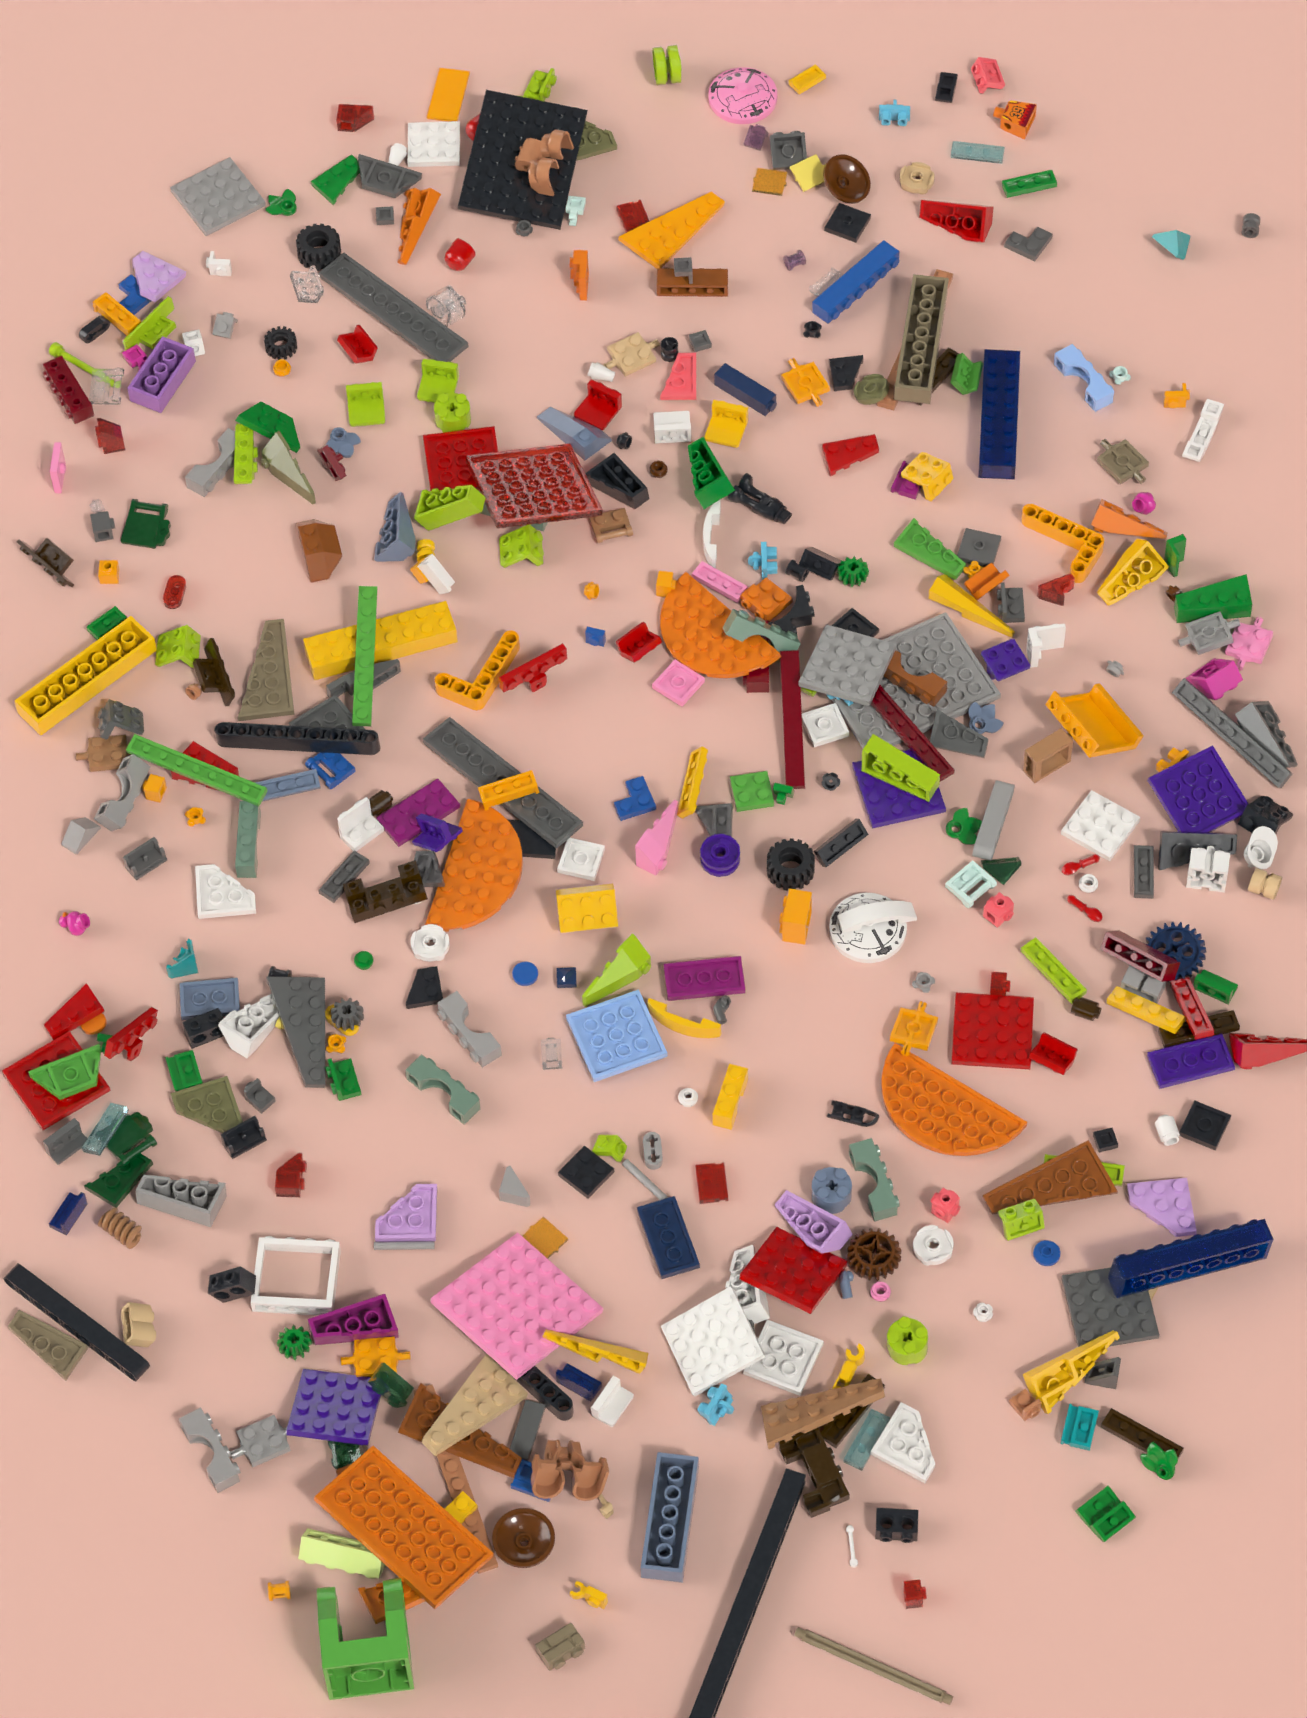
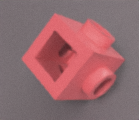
M999 892L995 897H990L986 902L983 917L998 928L1004 921H1009L1012 918L1014 903L1008 896H1004Z
M942 1188L939 1193L936 1192L930 1201L932 1203L931 1213L946 1223H949L961 1208L959 1206L960 1197L954 1191Z

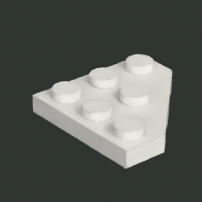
M215 864L195 866L199 919L256 914L254 892L249 889L247 890L236 879L223 873Z
M901 1402L872 1448L871 1455L926 1483L935 1468V1461L929 1447L928 1438L923 1428L919 1411Z

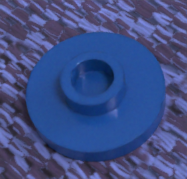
M530 962L518 963L512 971L513 980L521 986L532 985L538 978V969Z
M1041 1241L1034 1247V1259L1042 1266H1052L1060 1259V1248L1052 1241Z

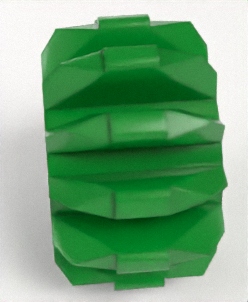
M854 556L852 559L846 557L845 561H841L837 573L840 581H843L845 586L850 584L853 587L856 584L860 587L861 582H866L869 570L867 562H863L862 557L857 560Z
M294 1324L290 1330L285 1327V1333L279 1332V1339L277 1340L279 1352L284 1354L286 1359L293 1356L294 1360L297 1359V1356L304 1358V1352L309 1353V1346L312 1344L309 1332L304 1331L302 1326L296 1329Z

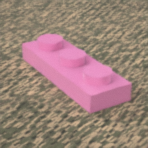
M703 561L692 573V577L736 603L740 601V595L748 589V586Z

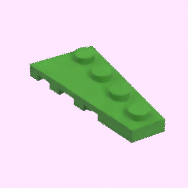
M915 518L912 519L894 542L895 548L954 580L960 576L964 567H966L964 561L950 549L947 550L942 545L943 543L930 535V531L925 527L922 528Z

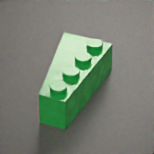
M704 437L688 445L689 460L692 465L691 473L693 474V485L695 487L694 493L703 509H706L728 496L735 489Z
M1247 574L1176 595L1174 604L1176 622H1192L1217 612H1221L1224 619L1251 617L1253 604Z

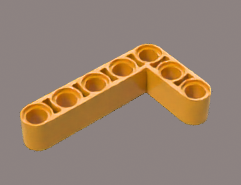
M1026 504L1023 507L1021 521L1025 527L1079 550L1071 563L1070 579L1075 583L1084 582L1103 553V535L1035 504Z
M510 630L503 634L473 684L447 673L437 674L435 677L437 695L472 710L483 709L498 686L499 677L506 673L519 652L518 633Z

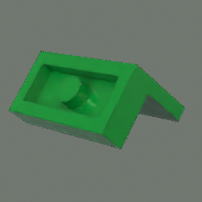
M1184 534L1166 541L1164 561L1168 564V569L1173 577L1178 576L1179 562L1184 561L1187 540Z
M1202 970L1201 974L1198 973L1196 975L1193 987L1195 990L1229 1005L1238 989V984L1207 970Z

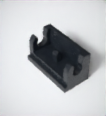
M256 1116L220 1134L222 1144L232 1159L267 1141L264 1129L259 1126Z

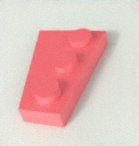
M678 353L672 367V372L666 381L664 391L660 395V400H696V353Z

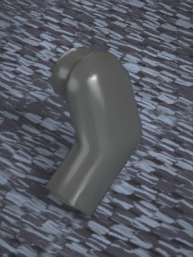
M728 996L720 998L713 1007L716 1020L721 1025L727 1022L725 1012L731 1004V999Z

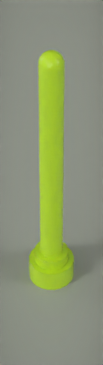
M54 342L50 346L49 354L55 358L63 356L65 360L117 390L121 389L119 382L67 353L61 344Z

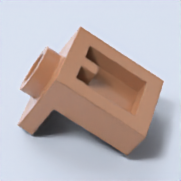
M1026 1388L1009 1400V1404L1024 1421L1028 1418L1032 1419L1040 1413L1041 1401L1039 1399L1035 1400Z

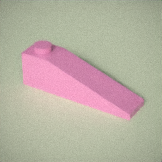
M674 800L665 809L661 820L656 819L654 821L653 829L648 828L635 846L636 866L654 875L663 870L667 863L666 859L678 812L677 800Z

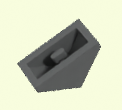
M1116 1357L1095 1362V1365L1086 1374L1085 1383L1116 1389L1121 1358Z

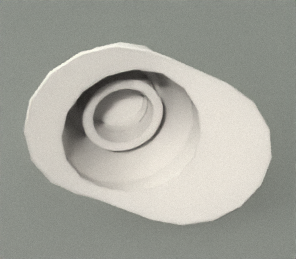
M1258 827L1251 834L1249 843L1244 850V858L1249 868L1267 869L1273 862L1278 841L1274 831L1269 827Z

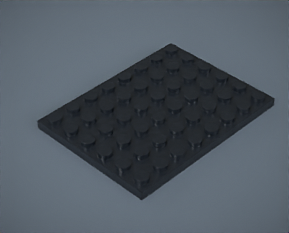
M486 90L458 209L519 222L526 220L530 224L561 230L588 110ZM553 130L567 131L574 149L561 148L563 159H556L559 169L550 168L549 181L554 196L539 194L530 186L529 172L516 169L515 157L519 155L520 146H523L526 139L534 138L541 141L545 134H551Z

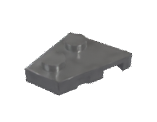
M731 803L696 807V813L710 836L726 834L732 837L733 807Z
M416 851L414 860L418 864L424 887H444V879L435 852Z

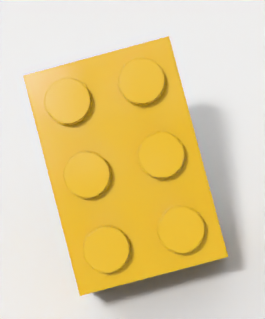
M613 883L556 890L560 933L618 927Z

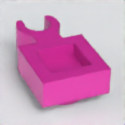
M138 344L122 352L124 359L132 368L138 366L140 370L147 360V355Z

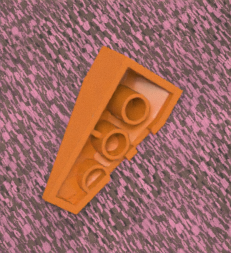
M1101 499L1091 522V525L1094 526L1093 529L1101 533L1105 531L1108 533L1166 539L1168 532L1149 522L1141 523V519L1134 514H1124L1122 508Z

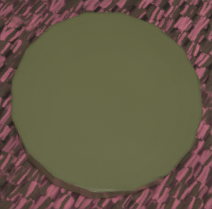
M880 374L867 375L863 377L864 380L858 381L854 387V395L857 401L864 405L875 404L883 400L889 392V383Z

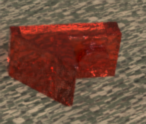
M1070 573L1038 585L1037 597L1041 600L1064 606L1065 596L1063 593H1068L1074 589V576Z

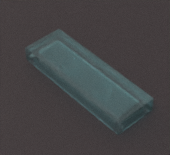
M953 141L951 158L1002 164L1005 147Z
M110 1103L82 1147L84 1153L101 1155L129 1112L127 1106Z
M871 1409L848 1450L844 1463L862 1471L871 1456L872 1448L890 1421V1417Z

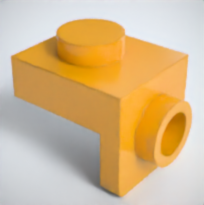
M1182 383L1181 391H1165L1164 408H1186V400H1190V389H1186V383Z

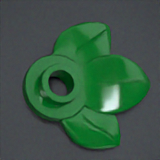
M286 189L282 197L268 196L270 206L266 208V211L269 214L290 216L297 211L295 204L296 196L291 190Z
M962 808L954 813L953 820L947 823L946 833L951 838H958L963 844L973 845L977 839L975 833L980 829L982 821L969 817L968 809ZM952 827H957L958 832H953Z
M1151 1442L1148 1446L1147 1454L1140 1455L1143 1465L1148 1470L1156 1472L1161 1479H1171L1175 1474V1465L1178 1463L1175 1450L1169 1449L1164 1452L1156 1443Z

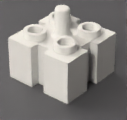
M1208 846L1207 850L1204 848H1191L1186 888L1202 889V887L1209 888V891L1225 893L1230 853L1221 850L1215 851L1213 846Z

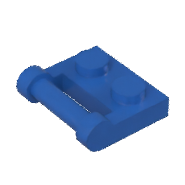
M320 752L315 757L309 758L305 763L309 770H317L318 776L326 782V786L329 789L335 788L356 772L355 767L339 753ZM321 763L335 777H330L318 764Z

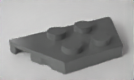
M358 155L363 189L397 198L422 178V173L365 155Z

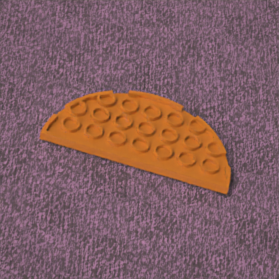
M687 572L678 578L675 589H671V592H668L661 609V634L673 658L691 670L706 674L707 677L735 678L749 675V672L758 668L764 669L781 657L780 653L760 635L750 636L743 642L726 635L722 627L729 617L731 610Z
M467 799L458 825L462 827L463 832L453 840L442 873L445 886L437 888L425 925H438L445 932H449L451 929H466L475 926L496 914L507 899H510L514 894L523 869L521 844L513 826L494 808L489 807L488 810H485L483 803Z
M894 1043L885 1059L881 1079L883 1101L894 1124L909 1139L920 1146L946 1155H979L1006 1145L1026 1128L1027 1121L915 1054L909 1052L908 1056L902 1055L903 1047Z

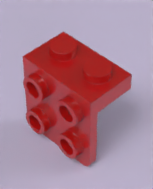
M591 379L587 383L588 395L575 410L574 417L600 430H604L622 408V394L601 382Z

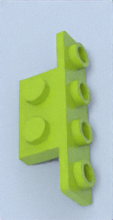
M168 296L125 337L123 340L125 351L140 343L154 349L162 336L166 338L176 328L175 322L166 318L175 309L171 297Z
M236 424L234 484H251L252 480L255 479V473L258 472V462H255V458H258V447L254 446V430L242 424Z

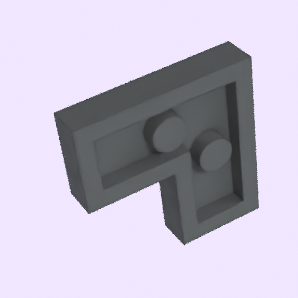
M1039 227L1035 229L1029 238L1013 231L1006 240L1004 247L1035 262L1051 241L1053 234Z

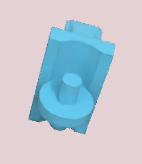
M893 99V104L879 105V120H881V124L888 126L891 124V121H898L899 126H906L907 122L910 121V106L897 105L896 99Z
M761 542V555H758V552H753V555L748 558V564L753 566L754 570H758L759 566H761L762 579L766 578L767 574H777V561L767 562V559H777V547H767V542Z
M721 1384L719 1388L711 1386L707 1394L709 1400H711L710 1403L703 1402L697 1409L699 1414L706 1418L708 1423L713 1426L716 1425L720 1417H724L725 1413L732 1414L734 1411L731 1405L733 1396L728 1392L727 1385Z

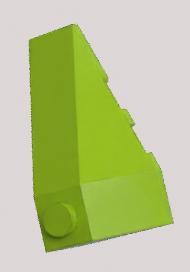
M631 934L616 950L618 955L613 962L610 963L608 961L606 963L602 976H597L583 993V1006L587 1007L649 972L651 956L634 934Z

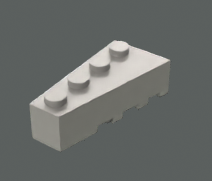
M143 1175L136 1188L137 1204L208 1227L212 1226L227 1197L226 1183L210 1184L209 1181L202 1180L200 1182H190L188 1179L180 1178V1180H170V1177Z

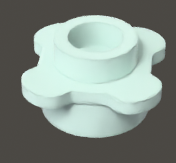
M1118 366L1109 373V376L1113 377L1115 384L1118 385L1124 381H1129L1131 378L1127 369L1123 366Z

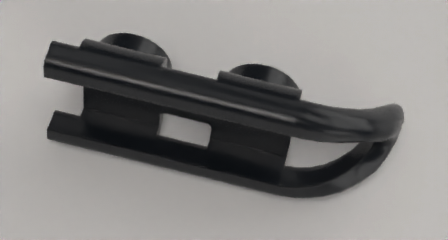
M834 1100L831 1105H834L832 1114H827L828 1118L862 1127L876 1124L880 1117L879 1114L866 1108ZM844 1114L851 1115V1119L844 1118ZM865 1114L875 1117L871 1122H862Z

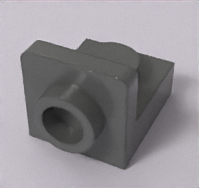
M258 1078L249 1082L244 1089L245 1100L261 1114L276 1102L275 1097L262 1086Z

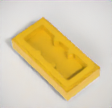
M815 64L790 79L789 85L798 94H801L826 79V74Z

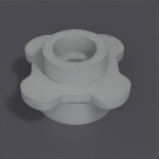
M1108 660L1107 663L1109 665L1106 670L1115 677H1119L1120 674L1124 675L1123 666L1119 662Z
M920 972L917 974L916 981L912 982V986L921 989L924 993H928L931 985L935 983V978L931 977L928 973Z

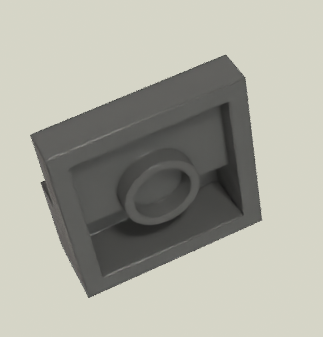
M792 131L789 134L776 132L770 135L773 170L790 169V166L807 159L805 132Z

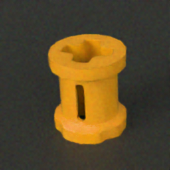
M289 1580L279 1584L268 1583L269 1601H273L276 1598L291 1599Z

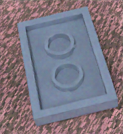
M238 978L180 983L181 1019L188 1020L216 1008L220 1009L223 1017L234 1010L236 1012L239 1011Z

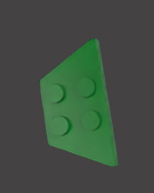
M259 402L239 414L235 420L269 439L276 432L280 431L290 450L297 453L300 449L293 418L270 405Z

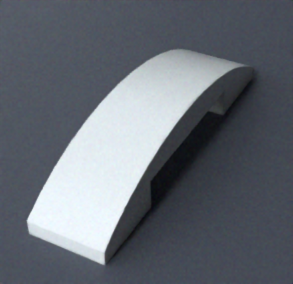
M1210 399L1206 400L1200 419L1190 441H1188L1182 457L1197 462L1201 461L1213 437L1224 404Z
M721 500L715 502L710 507L703 528L704 554L708 564L716 568L717 544H711L712 525L720 524Z
M906 901L869 903L847 910L837 916L842 933L861 930L862 925L891 920H897L899 924L917 920L912 903Z

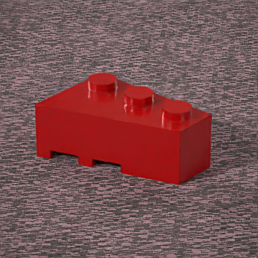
M194 741L183 752L185 755L239 776L238 767ZM171 771L173 780L178 781V779L189 781V784L205 785ZM205 785L206 788L217 790L215 788Z

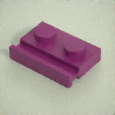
M903 461L892 484L891 492H897L898 495L916 500L922 486L901 476V472L909 465L906 461Z

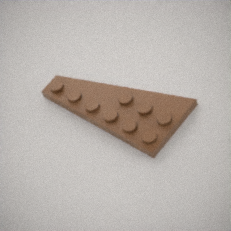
M881 1378L761 1406L768 1449L774 1448L775 1443L783 1439L785 1442L791 1440L794 1434L799 1432L807 1433L833 1421V1417L841 1413L843 1415L851 1413L850 1409L858 1405L864 1407L884 1398L885 1393Z

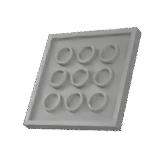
M231 157L170 187L172 194L205 236L266 206L265 200Z
M826 624L799 680V687L870 706L896 650V644Z

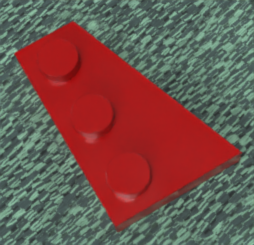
M876 435L822 444L830 477L842 468L845 470L851 464L857 461L861 462L879 453Z
M86 983L44 1026L52 1039L55 1040L68 1031H72L100 1015L105 1010Z

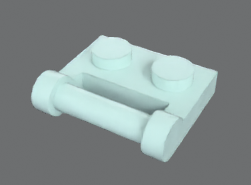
M973 860L945 883V887L960 899L967 908L972 907L974 902L989 889L997 886L996 880ZM981 880L985 882L970 896L966 894Z

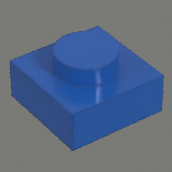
M587 626L585 632L586 643L604 647L606 642L605 630Z

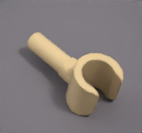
M601 1494L598 1498L603 1507L599 1510L608 1519L614 1513L613 1506Z

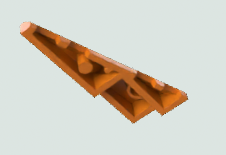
M412 188L405 191L407 202L403 205L406 212L402 217L400 238L403 242L399 246V251L401 252V257L398 260L399 264H407L441 196L439 192L432 188L421 191L417 188Z

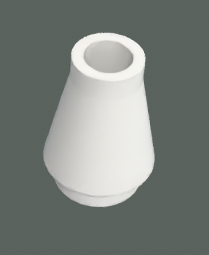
M395 143L391 147L388 163L399 166L407 155V148L402 144Z
M592 362L588 376L591 379L612 382L615 372L598 362Z

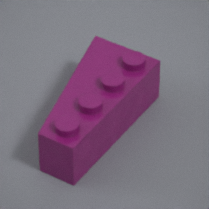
M386 1294L308 1319V1327L315 1345L347 1343L358 1339L394 1336L399 1338L398 1328Z

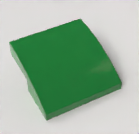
M1109 1485L1075 1510L1083 1522L1103 1542L1107 1541L1136 1518L1124 1500L1121 1502Z

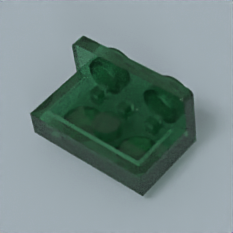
M384 1362L379 1365L368 1381L372 1386V1390L379 1395H383L387 1399L388 1404L395 1408L406 1406L408 1403L406 1399L414 1389Z
M328 1441V1445L332 1450V1465L336 1470L352 1464L364 1454L362 1445Z

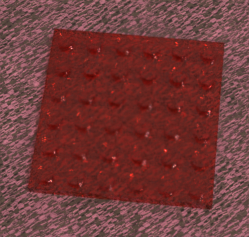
M571 444L466 456V463L480 493L486 497L485 504L496 528L602 516L603 509Z

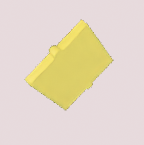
M816 154L790 166L795 176V181L799 183L803 192L824 183L823 170L825 165H822Z

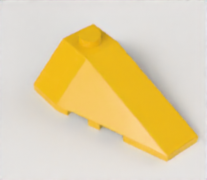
M1136 539L1119 559L1097 591V594L1107 606H1110L1127 597L1131 592L1143 588L1142 586L1156 581L1169 566L1147 540Z

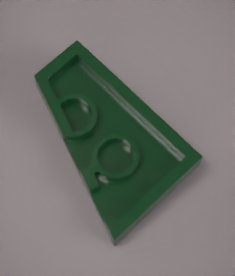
M139 1154L129 1161L130 1164L126 1167L119 1162L109 1172L99 1175L100 1178L94 1182L84 1185L85 1190L117 1208L150 1169L153 1162L143 1154Z

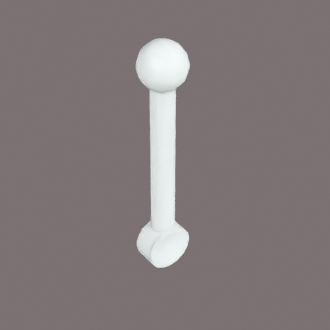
M848 1525L846 1531L849 1535L851 1552L850 1566L855 1568L858 1566V1560L855 1559L852 1533L854 1527Z

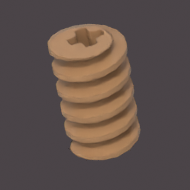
M116 1207L104 1213L98 1222L99 1227H102L109 1235L114 1236L121 1244L126 1245L128 1249L134 1248L141 1239L140 1232L142 1227L140 1225L135 1227L136 1222H129L130 1218L128 1216L124 1217L123 1212L118 1213V1208Z

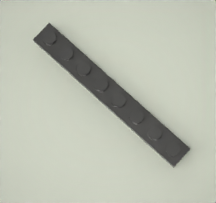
M1183 678L1172 693L1278 788H1282L1293 775L1292 772L1187 679Z

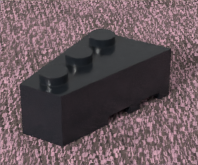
M615 453L585 473L588 485L634 509L650 499L647 487Z

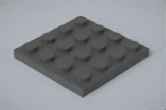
M1141 1262L1062 1275L1061 1280L1078 1347L1113 1330L1118 1332L1120 1338L1114 1340L1110 1346L1159 1338L1160 1334Z

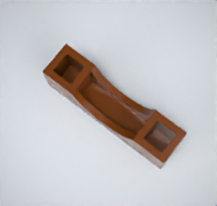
M895 650L884 677L889 679L892 684L905 689L907 693L920 698L923 703L934 707L946 694L947 681L933 672L924 676H915L907 673L901 666L902 654Z

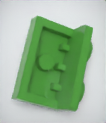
M964 353L957 354L950 383L962 395L977 391L984 363L982 361L972 363Z

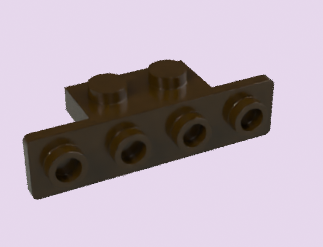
M46 538L35 551L20 539L17 541L21 545V551L27 555L31 554L33 556L32 560L40 566L43 564L45 566L44 570L48 574L58 577L56 579L58 583L64 587L66 585L74 586L63 575L74 560L54 542Z
M210 638L204 648L207 659H195L192 664L203 693L220 692L224 705L229 706L235 697V690L231 686L229 675L224 667V661L219 653V647L216 645L214 638Z

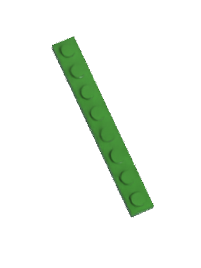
M359 586L353 726L371 727L377 586Z
M134 734L126 748L127 753L131 755L134 754L141 759L256 806H260L268 791L264 786Z

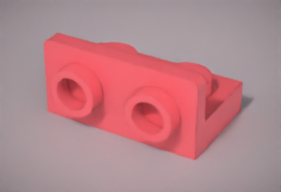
M978 57L971 67V72L979 93L983 94L988 87L1003 89L1005 82L996 59Z

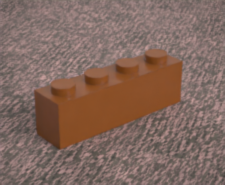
M657 268V296L728 297V269H692L693 284H689V276L675 277L674 268Z

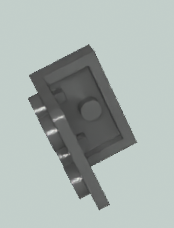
M109 699L105 707L101 708L98 713L100 721L98 729H100V737L107 740L115 726L139 735L144 733L143 713L138 708H132L119 701Z

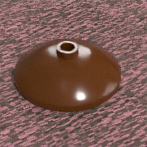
M840 154L833 156L824 166L823 178L825 185L835 198L845 203L855 204L867 197L871 188V181L866 168L860 161L852 156Z
M518 1508L507 1512L497 1521L492 1533V1543L496 1554L503 1562L517 1568H529L542 1563L551 1554L555 1544V1532L552 1523L543 1513L530 1508ZM525 1541L528 1544L526 1546H522L521 1543Z

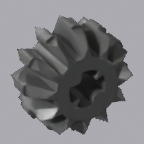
M342 998L341 1003L335 1002V1008H331V1019L336 1024V1027H343L344 1031L347 1028L354 1030V1025L360 1027L361 1021L364 1019V1010L359 1005L358 1000L352 1002L351 998L348 1001Z

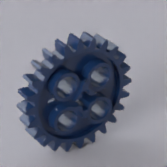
M1172 922L1171 927L1164 923V929L1157 926V933L1151 931L1152 938L1146 937V942L1148 943L1146 945L1156 950L1165 948L1161 953L1180 962L1174 980H1177L1179 977L1184 979L1186 975L1192 978V971L1199 973L1197 966L1203 967L1201 960H1206L1204 953L1207 952L1206 947H1203L1205 946V941L1201 940V933L1196 934V928L1190 931L1189 924L1183 928L1182 922L1178 926H1175L1174 922ZM1175 938H1181V939H1182V940L1179 941V942L1173 941ZM1187 952L1192 953L1191 956H1184Z

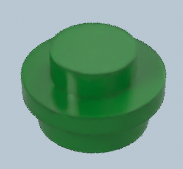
M361 951L354 957L356 967L361 970L369 969L374 962L372 954L367 951Z

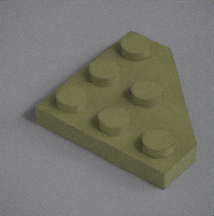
M588 121L585 122L577 161L617 150V144L611 131L599 129L595 124Z
M228 1076L171 1093L177 1114L218 1132L224 1133L243 1122Z

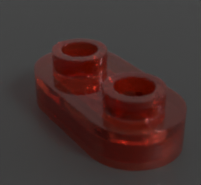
M174 575L168 579L163 595V602L166 608L176 609L181 606L186 591L184 577Z

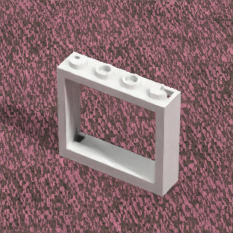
M272 1236L259 1237L254 1273L256 1275L255 1294L251 1296L252 1312L321 1315L334 1311L341 1255L340 1243L331 1239L316 1241L311 1238L298 1240L292 1237L285 1239ZM265 1250L332 1254L326 1300L259 1296Z

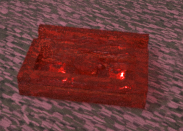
M641 199L635 203L629 202L617 206V212L626 233L649 222Z
M721 1162V1164L695 1165L699 1204L715 1203L721 1200L728 1201L724 1162Z

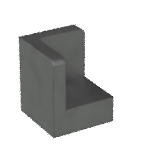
M692 257L674 258L675 277L689 276V284H693Z

